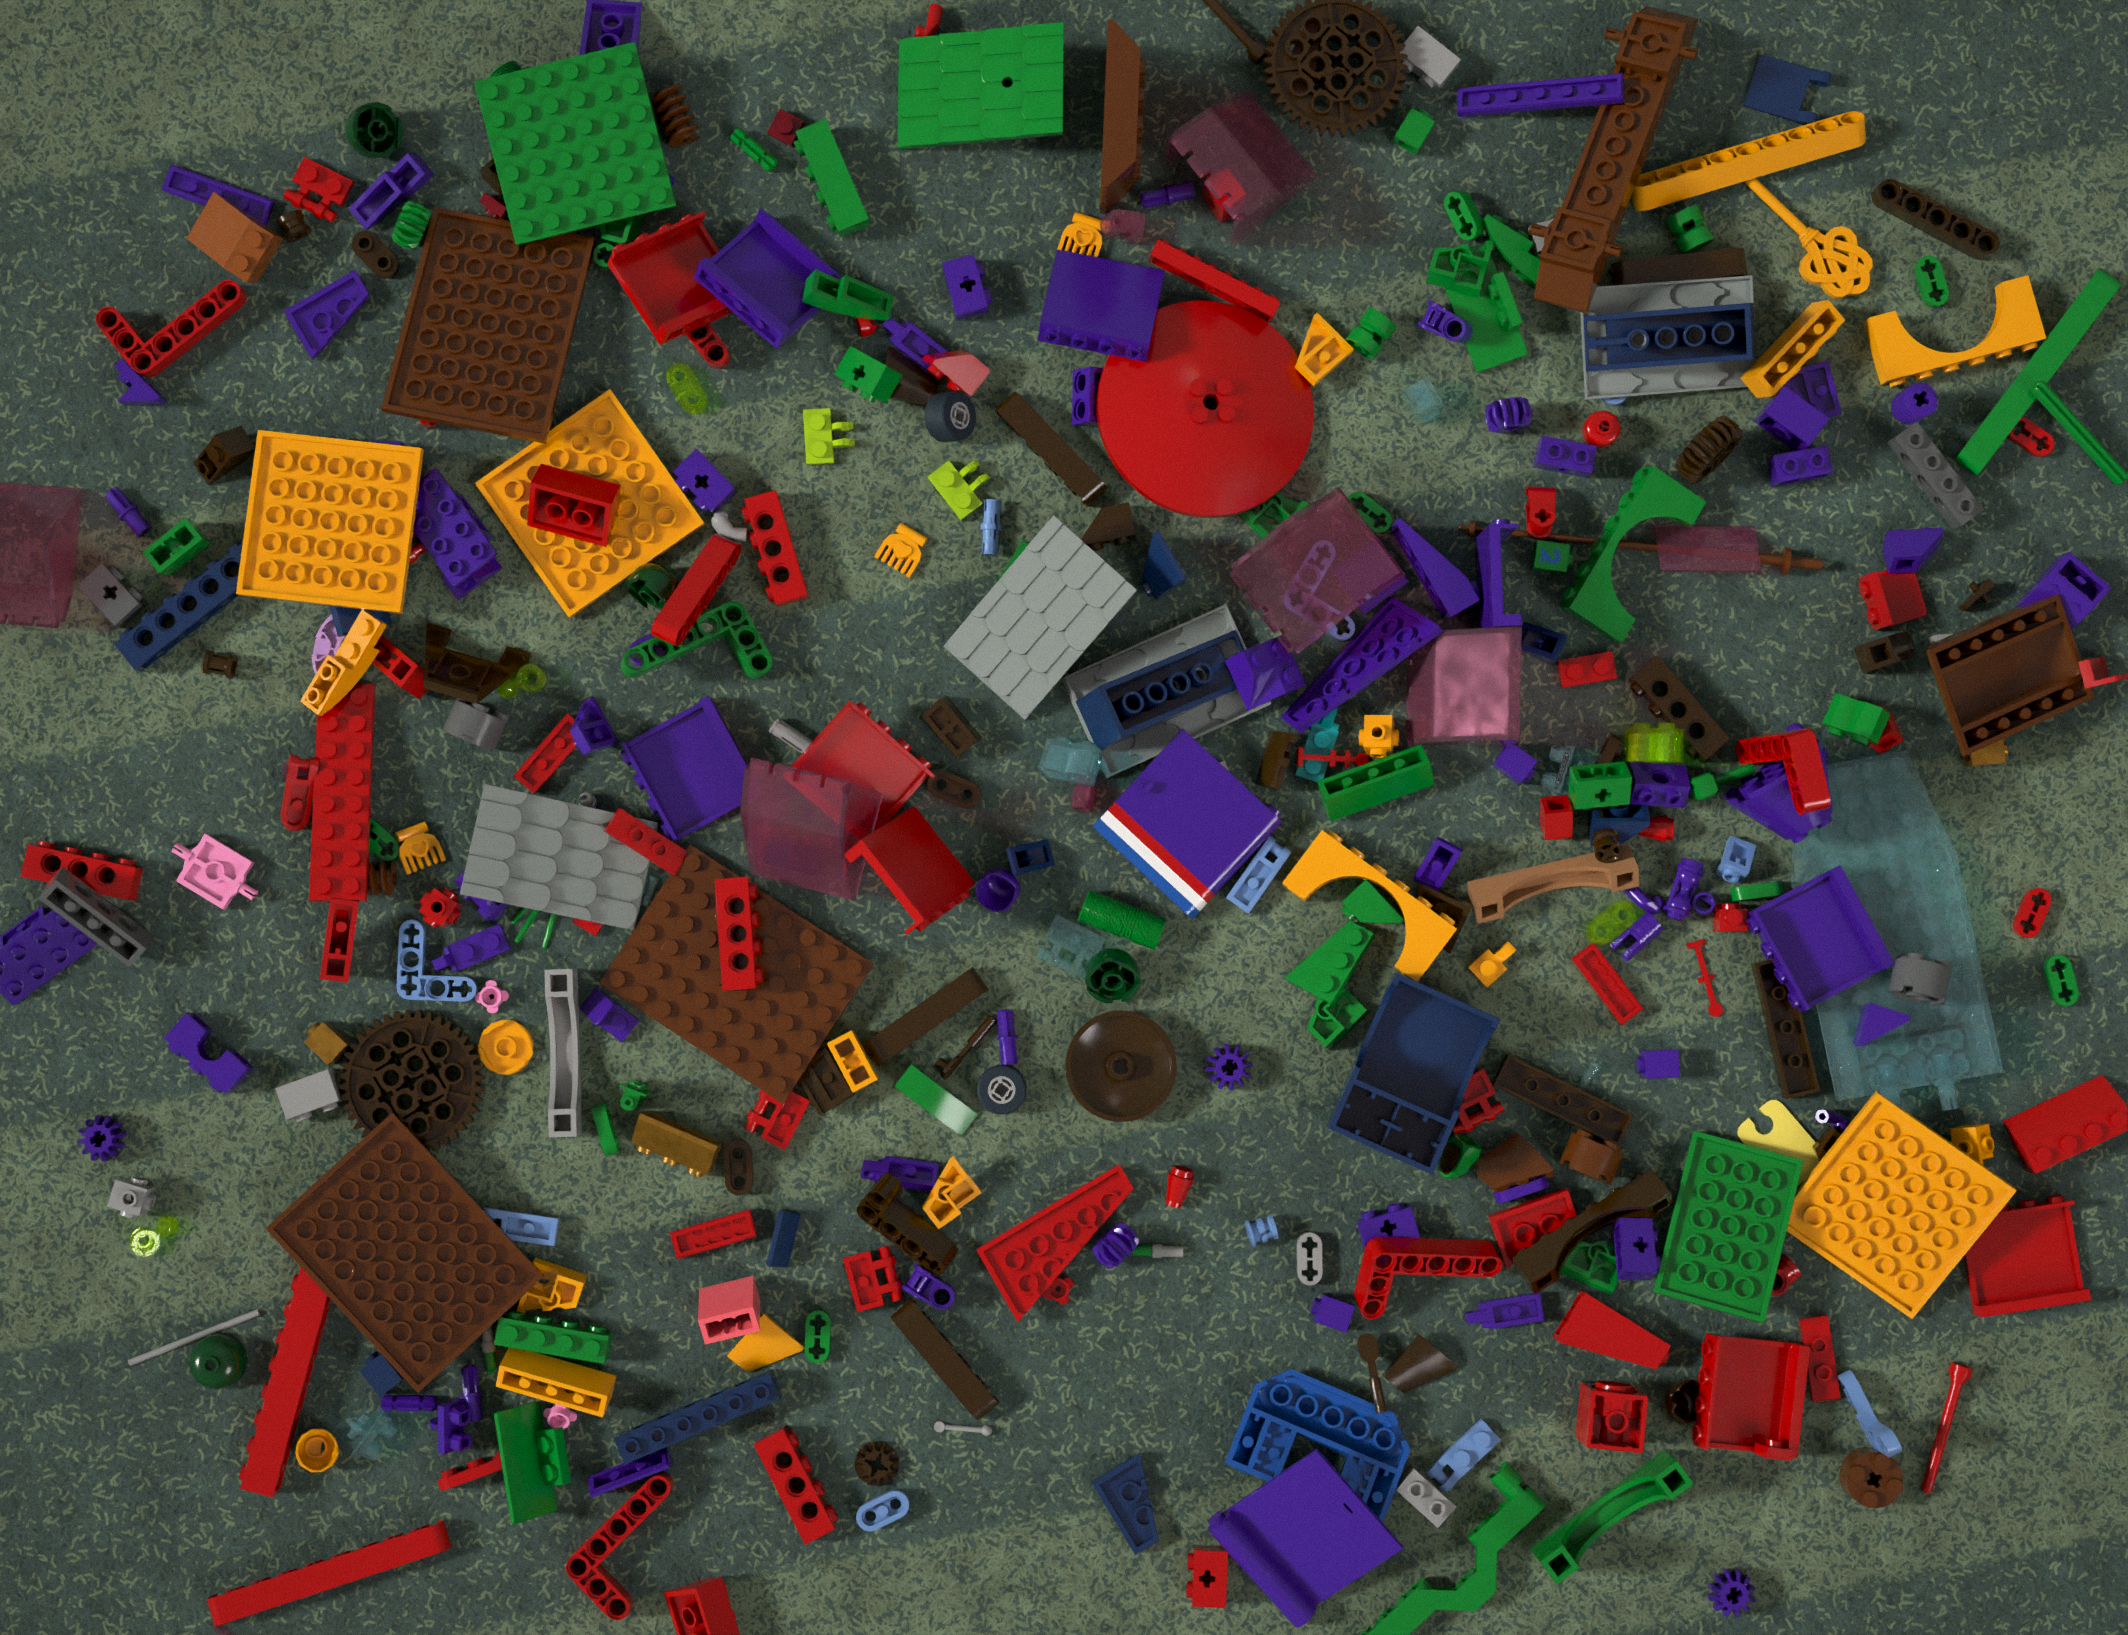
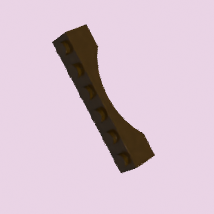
M1651 1168L1646 1172L1638 1173L1629 1183L1623 1187L1613 1189L1600 1202L1590 1204L1577 1217L1567 1219L1560 1228L1544 1234L1532 1246L1521 1249L1512 1258L1516 1271L1534 1295L1558 1280L1568 1256L1585 1238L1605 1226L1616 1223L1619 1218L1653 1219L1673 1206L1671 1192Z

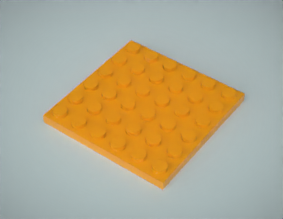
M611 389L550 430L546 444L539 442L531 443L475 482L480 492L570 619L628 579L639 566L651 563L705 525ZM540 464L621 485L619 507L607 547L527 526L530 484Z
M258 430L236 594L240 596L403 614L424 450L418 447Z
M1876 1090L1796 1191L1787 1232L1913 1319L2017 1190L2010 1183Z

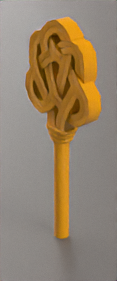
M1756 178L1745 182L1754 193L1799 235L1802 247L1808 252L1800 261L1799 272L1805 281L1809 284L1820 285L1825 294L1832 299H1841L1846 295L1857 296L1867 290L1870 283L1869 272L1873 267L1872 258L1867 251L1858 246L1856 235L1851 229L1843 226L1834 227L1823 235L1819 230L1811 227L1807 228ZM1840 237V238H1842L1844 241H1841V240H1838V239H1834V238ZM1811 263H1812L1814 272H1813V271L1811 270V268H1810ZM1839 266L1844 267L1845 272H1841ZM1859 279L1858 285H1854V280Z

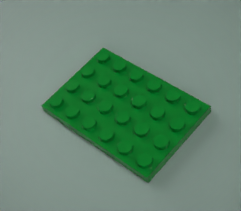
M1693 1131L1660 1260V1268L1657 1272L1652 1293L1763 1324L1804 1160Z

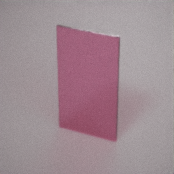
M1654 526L1661 572H1761L1754 526Z

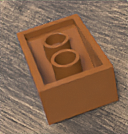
M213 192L188 234L187 239L223 268L246 283H257L283 241L284 236L217 192Z

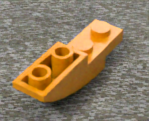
M362 609L335 656L329 654L326 656L300 702L319 716H323L355 686L380 651L375 645L387 624L371 612Z

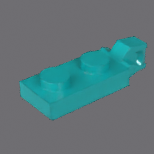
M1337 708L1311 726L1304 746V754L1330 755V750H1333L1339 732V724L1333 723ZM1303 760V766L1297 767L1295 776L1317 783V781L1324 778L1329 761Z

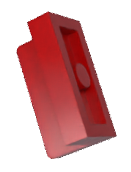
M2104 656L2078 662L2085 689L2128 679V673L2109 677Z

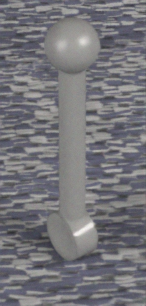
M937 1421L934 1425V1429L937 1432L944 1430L982 1433L984 1436H989L992 1433V1428L989 1425H984L983 1427L944 1424L942 1421Z

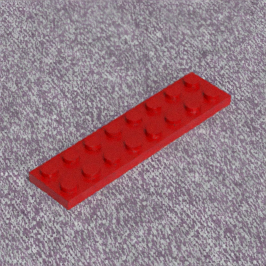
M355 684L333 708L323 716L317 715L315 757L319 758L318 773L314 776L309 884L310 902H330L331 897L367 902L375 718L374 684Z

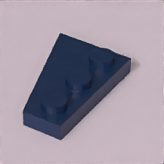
M1137 1453L1092 1481L1093 1486L1135 1555L1159 1541L1140 1453Z

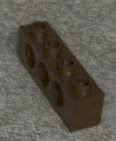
M1658 655L1650 659L1628 678L1632 683L1629 687L1633 693L1639 698L1643 696L1649 702V711L1657 719L1662 717L1668 724L1666 727L1668 733L1674 739L1680 738L1686 745L1684 751L1692 760L1698 759L1700 762L1707 760L1730 740L1728 735ZM1654 683L1663 685L1665 692L1662 697H1658L1653 693L1652 687ZM1673 703L1679 704L1682 707L1683 714L1680 718L1674 717L1671 713ZM1692 724L1697 725L1701 730V735L1698 739L1692 738L1689 734V727Z

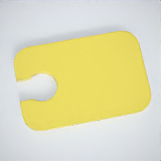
M1769 1100L1759 1110L1772 1119L1773 1129L1768 1134L1758 1133L1755 1129V1124L1750 1118H1747L1738 1127V1137L1743 1144L1804 1160L1797 1185L1799 1186L1819 1163L1812 1148L1816 1142L1781 1102Z

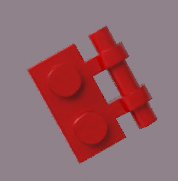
M304 157L292 179L295 184L301 186L299 191L295 192L288 188L283 198L292 202V206L298 209L304 208L314 213V217L320 220L326 219L333 223L337 218V212L329 208L332 202L341 207L344 205L354 185V181ZM310 192L323 197L321 202L317 203L309 199Z
M1484 1069L1471 1076L1460 1106L1458 1116L1460 1121L1455 1123L1452 1129L1453 1133L1460 1134L1464 1131L1468 1133L1474 1130V1126L1486 1120L1490 1122L1496 1119V1115L1505 1111L1500 1101L1490 1106L1487 1098L1496 1094ZM1479 1102L1482 1110L1468 1117L1464 1109Z
M760 1090L758 1094L760 1098L754 1110H750L747 1115L749 1120L744 1129L754 1133L759 1124L765 1127L760 1138L786 1150L811 1100L792 1091L786 1102L782 1104ZM771 1102L777 1106L771 1118L768 1119L763 1114Z
M889 1245L878 1248L881 1257L878 1260L873 1261L870 1250L843 1257L857 1312L884 1305L882 1294L890 1292L892 1302L903 1299L901 1292L902 1282L897 1277L894 1266L896 1259L895 1255H891ZM884 1268L887 1283L880 1285L876 1269Z

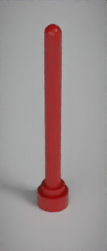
M1955 1362L1950 1363L1948 1370L1950 1374L1949 1379L1952 1381L1921 1486V1490L1925 1494H1930L1933 1490L1962 1385L1966 1384L1967 1379H1971L1973 1368L1965 1365L1960 1366Z

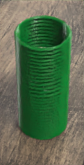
M1091 889L1088 891L1078 917V922H1083V924L1096 927V929H1101V931H1106V933L1109 932V934H1114L1117 937L1121 936V939L1124 937V940L1127 938V941L1130 940L1132 943L1140 944V946H1145V948H1150L1153 951L1157 947L1167 920L1164 917L1161 918V916H1156V914L1139 909V907L1136 909V906H1130V904H1125V902L1112 899V897H1107V895L1102 893L1099 894V892H1094Z

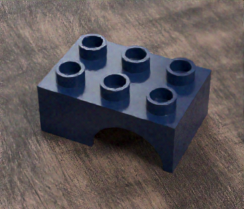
M1398 973L1392 974L1326 1127L1433 1175L1459 1116L1460 1106L1471 1076L1488 1040L1497 1029L1501 1019Z

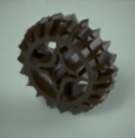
M1725 415L1716 418L1708 426L1704 427L1684 448V451L1676 460L1675 469L1684 479L1692 484L1702 481L1710 473L1714 472L1728 458L1730 453L1734 451V448L1742 438L1743 431L1734 420Z

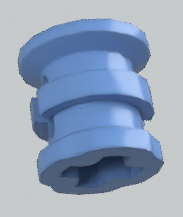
M1268 1215L1267 1219L1264 1220L1261 1218L1255 1219L1256 1222L1250 1223L1248 1220L1245 1221L1246 1231L1252 1247H1256V1242L1259 1241L1262 1243L1268 1242L1269 1238L1279 1239L1272 1215Z

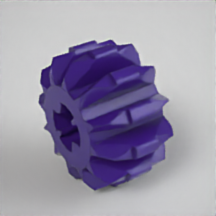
M1503 398L1502 400L1490 403L1485 409V420L1489 431L1497 434L1523 429L1529 426L1532 421L1531 405H1529V401L1526 398Z
M1225 1043L1224 1054L1221 1053L1218 1047H1215L1214 1052L1219 1057L1217 1059L1212 1056L1207 1057V1060L1215 1063V1066H1208L1205 1070L1206 1072L1216 1071V1074L1212 1075L1209 1080L1214 1082L1220 1077L1219 1089H1222L1225 1082L1228 1081V1088L1230 1091H1233V1081L1236 1080L1238 1085L1243 1087L1244 1082L1239 1077L1241 1075L1246 1078L1251 1077V1074L1243 1071V1069L1251 1068L1253 1064L1252 1062H1242V1060L1249 1056L1248 1052L1242 1053L1239 1057L1237 1056L1240 1051L1239 1045H1236L1233 1052L1230 1053V1046L1228 1043ZM1232 1059L1231 1063L1234 1064L1236 1062L1237 1065L1230 1075H1226L1227 1071L1224 1070L1222 1072L1221 1069L1222 1065H1226V1060Z
M96 1115L94 1120L87 1119L85 1121L87 1128H80L78 1131L84 1138L79 1139L77 1143L79 1145L85 1144L86 1146L81 1153L83 1155L91 1153L90 1159L92 1161H96L99 1158L102 1162L109 1161L110 1156L113 1158L119 1156L117 1148H125L126 1146L124 1142L119 1141V1138L127 1136L126 1132H118L123 1123H114V1117L111 1115L105 1119L102 1115ZM105 1135L106 1140L98 1142L97 1137Z
M1120 1222L1114 1225L1096 1242L1092 1252L1102 1265L1112 1269L1131 1255V1252L1139 1244L1140 1239L1130 1226Z
M1727 1568L1723 1569V1578L1715 1573L1713 1577L1718 1583H1708V1588L1715 1592L1707 1596L1710 1601H1715L1713 1608L1716 1611L1722 1609V1614L1726 1617L1731 1612L1736 1617H1740V1608L1749 1612L1750 1608L1746 1605L1747 1601L1752 1603L1756 1600L1755 1597L1750 1595V1593L1756 1590L1753 1584H1748L1751 1578L1747 1574L1741 1576L1739 1569H1735L1732 1574ZM1733 1587L1736 1592L1733 1593V1598H1730L1727 1594L1730 1593V1588Z

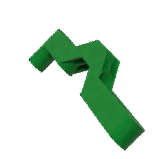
M1508 1462L1502 1463L1500 1465L1502 1468L1496 1474L1492 1473L1489 1476V1480L1506 1499L1499 1504L1500 1508L1494 1514L1491 1512L1467 1536L1476 1547L1475 1569L1472 1568L1454 1585L1455 1587H1432L1425 1578L1419 1579L1398 1599L1399 1603L1395 1607H1389L1377 1619L1378 1622L1372 1628L1369 1626L1360 1635H1409L1435 1610L1476 1611L1496 1592L1497 1552L1544 1508L1545 1502L1529 1485L1526 1484L1521 1488L1519 1484L1522 1482V1477Z

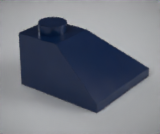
M1159 530L1153 532L1142 576L1144 581L1141 583L1147 596L1153 595L1156 600L1185 584L1187 578Z
M1629 804L1617 807L1608 806L1588 809V833L1591 846H1593L1592 837L1594 833L1602 828H1612L1618 831L1620 834V844L1650 826L1647 805Z

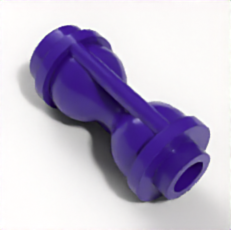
M1682 858L1681 863L1677 864L1676 877L1667 903L1663 907V910L1668 912L1666 917L1678 921H1683L1684 917L1690 918L1691 904L1701 876L1704 875V871H1702L1704 864L1687 858Z

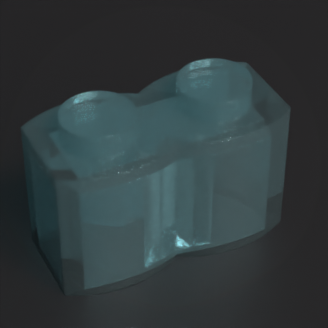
M1056 737L1055 739H1047L1038 769L1042 777L1051 780L1094 786L1103 755L1100 748L1093 742L1082 741V743H1072L1065 737Z

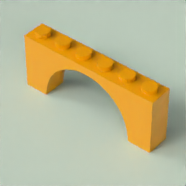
M2029 276L2004 281L1994 287L1997 303L1991 329L1976 347L1966 351L1946 353L1923 346L1905 330L1896 311L1868 318L1863 322L1880 385L1889 383L1890 388L1905 384L1907 378L1914 376L1916 381L1932 377V372L1940 369L1945 374L1958 370L1959 364L1968 362L1969 367L1986 362L1985 357L1995 355L1997 360L2012 355L2011 351L2021 348L2023 353L2039 348L2038 343L2045 340L2046 335Z
M1321 830L1283 881V886L1304 902L1320 887L1340 879H1367V881L1383 888L1398 904L1405 922V944L1394 968L1407 978L1419 982L1457 929L1453 926L1455 921L1443 912L1437 915L1431 910L1433 905L1421 896L1417 899L1408 893L1410 888L1398 879L1392 882L1386 877L1388 872L1378 864L1369 865L1363 860L1365 855L1353 846L1350 850L1341 844L1343 839L1331 830L1328 833Z

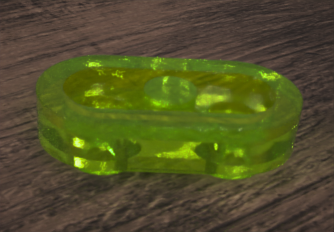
M684 363L672 365L666 373V380L678 402L686 413L691 415L701 414L708 406V397L695 374ZM679 372L685 375L681 381L675 380V375ZM691 396L698 397V402L696 404L689 403V398Z
M1617 901L1611 904L1588 922L1585 928L1587 939L1596 945L1609 943L1634 923L1636 918L1634 907L1626 901ZM1621 909L1627 913L1624 920L1618 918V912ZM1602 926L1605 930L1602 937L1596 934V928Z

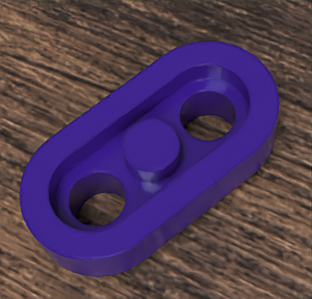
M1546 1175L1528 1178L1529 1183L1524 1185H1512L1506 1190L1494 1191L1493 1194L1496 1202L1510 1201L1549 1187Z

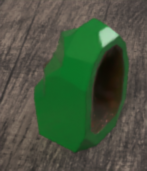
M1454 1133L1448 1139L1439 1159V1174L1444 1179L1450 1180L1457 1179L1459 1176L1467 1173L1470 1166L1477 1162L1482 1146L1471 1137Z

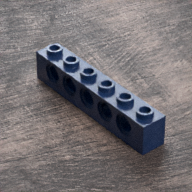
M238 542L231 546L227 551L228 555L221 560L216 559L206 567L207 571L200 577L194 576L184 584L185 588L182 591L166 597L162 602L163 606L156 611H149L140 619L142 622L135 628L130 627L119 635L120 639L114 645L134 670L144 671L239 596L236 594L238 575L231 577L230 569L235 564L240 565L243 543ZM217 581L219 584L218 591L210 594L208 591L210 583ZM195 598L197 606L193 611L189 612L187 610V602ZM173 615L175 617V624L167 629L165 620L168 616ZM148 632H152L153 641L150 645L145 646L144 636Z
M771 1369L623 1431L614 1440L625 1465L777 1401L783 1394Z

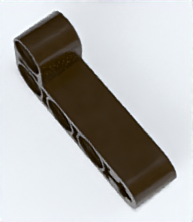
M882 1174L857 1206L858 1216L929 1272L936 1275L943 1274L958 1253L956 1245L897 1200L896 1197L902 1189L901 1182L892 1174Z

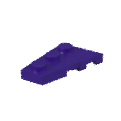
M354 270L286 309L284 313L309 356L314 360L371 295L358 272Z

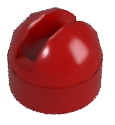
M855 318L861 338L870 336L877 330V324H871L875 320Z

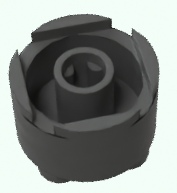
M456 698L443 730L494 752L510 716L496 710L492 714L493 708L481 703H474L472 706V702Z
M1909 953L1908 957L1896 956L1888 993H1893L1892 996L1897 999L1921 1004L1922 1001L1931 1000L1930 1005H1944L1950 982L1951 963L1943 960L1927 961L1925 960V955L1918 953Z

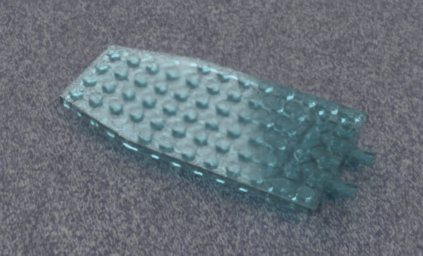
M1907 750L1827 764L1833 812L1830 816L1833 820L1822 828L1814 827L1807 832L1808 836L1794 843L1792 851V889L1841 865L1893 961L1896 959V956L1908 957L1909 953H1918L1925 955V960L1927 961L1943 960L1951 963V976L1944 1005H1930L1931 1000L1922 1001L1921 1004L1897 999L1892 996L1893 993L1889 994L1888 990L1893 965L1816 1004L1836 1101L1870 1096L1877 1090L1902 1108L1899 1094L1902 1093V1090L1934 1084V1087L1937 1086L1942 1107L1941 1111L1960 1108L1954 1083H1957L1956 1080L2003 1072L1957 853ZM1873 1003L1907 1014L1911 1018V1021L1863 1046L1855 1047L1853 1044L1864 1004Z

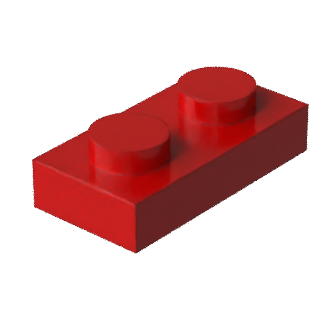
M1612 651L1557 661L1562 688L1617 679Z

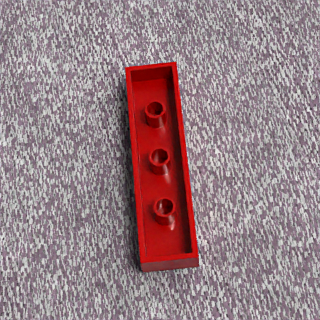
M1157 240L1150 254L1149 262L1237 307L1255 314L1269 323L1272 322L1280 305V301H1278L1276 296L1272 294L1268 296L1263 293L1262 289L1256 286L1254 288L1250 287L1243 279L1237 280L1229 272H1221L1217 270L1215 265L1201 262L1202 259L1195 255L1189 256L1185 250L1179 247L1177 249L1172 247L1171 243L1166 240Z

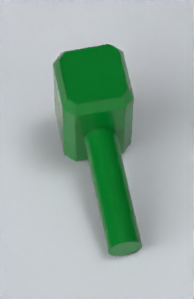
M1747 764L1717 776L1708 772L1690 778V791L1688 794L1690 800L1696 802L1717 795L1720 790L1719 786L1754 774L1753 766Z

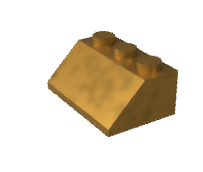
M648 1110L640 1113L631 1143L637 1145L636 1150L650 1156L652 1152L663 1156L661 1161L672 1166H677L678 1163L687 1166V1172L698 1177L711 1173L723 1146V1143Z

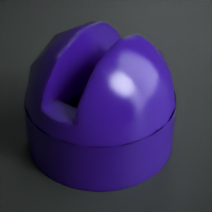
M1701 892L1694 897L1693 907L1698 914L1709 915L1714 911L1716 903L1711 894ZM1700 900L1703 903L1710 905L1711 908L1706 909L1698 905L1697 903Z

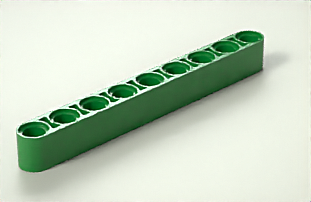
M2102 268L2097 270L1955 458V462L1975 476L1981 472L2036 399L2031 392L2032 386L2038 381L2049 382L2122 285L2121 281Z

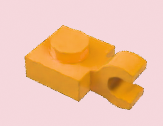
M1508 941L1494 954L1487 948L1468 968L1487 988L1507 970L1502 962L1509 958L1516 949Z

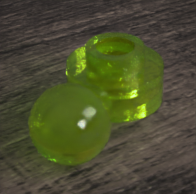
M527 664L519 669L515 679L509 678L496 690L503 698H512L520 688L528 692H537L544 687L546 674L541 667ZM531 674L537 676V680L533 684L528 680Z
M163 1216L158 1220L155 1229L149 1227L136 1229L130 1236L129 1245L136 1255L140 1257L151 1256L158 1250L161 1237L170 1238L178 1232L179 1223L173 1216ZM142 1237H148V1241L145 1244H139V1240Z

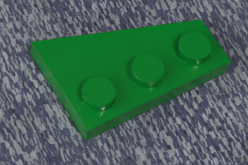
M1349 921L1284 978L1291 984L1333 1006L1375 935L1373 932Z

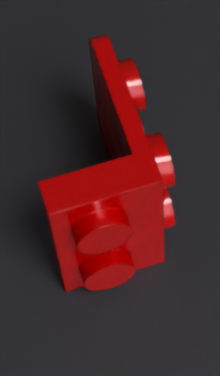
M1888 570L1866 574L1858 578L1859 591L1867 606V618L1874 631L1926 615L1927 610L1915 572L1888 574Z

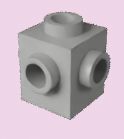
M132 1176L131 1180L127 1178L116 1179L107 1207L120 1210V1215L137 1219V1216L145 1215L153 1209L156 1201V1195H153L155 1187L147 1185L148 1180Z

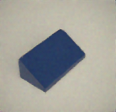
M784 1209L778 1212L766 1261L767 1266L788 1267L800 1213Z

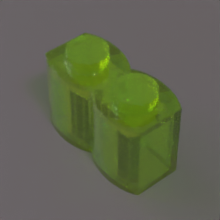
M1634 723V728L1625 729V762L1683 763L1684 729L1675 728V723H1658V728H1650L1651 724Z

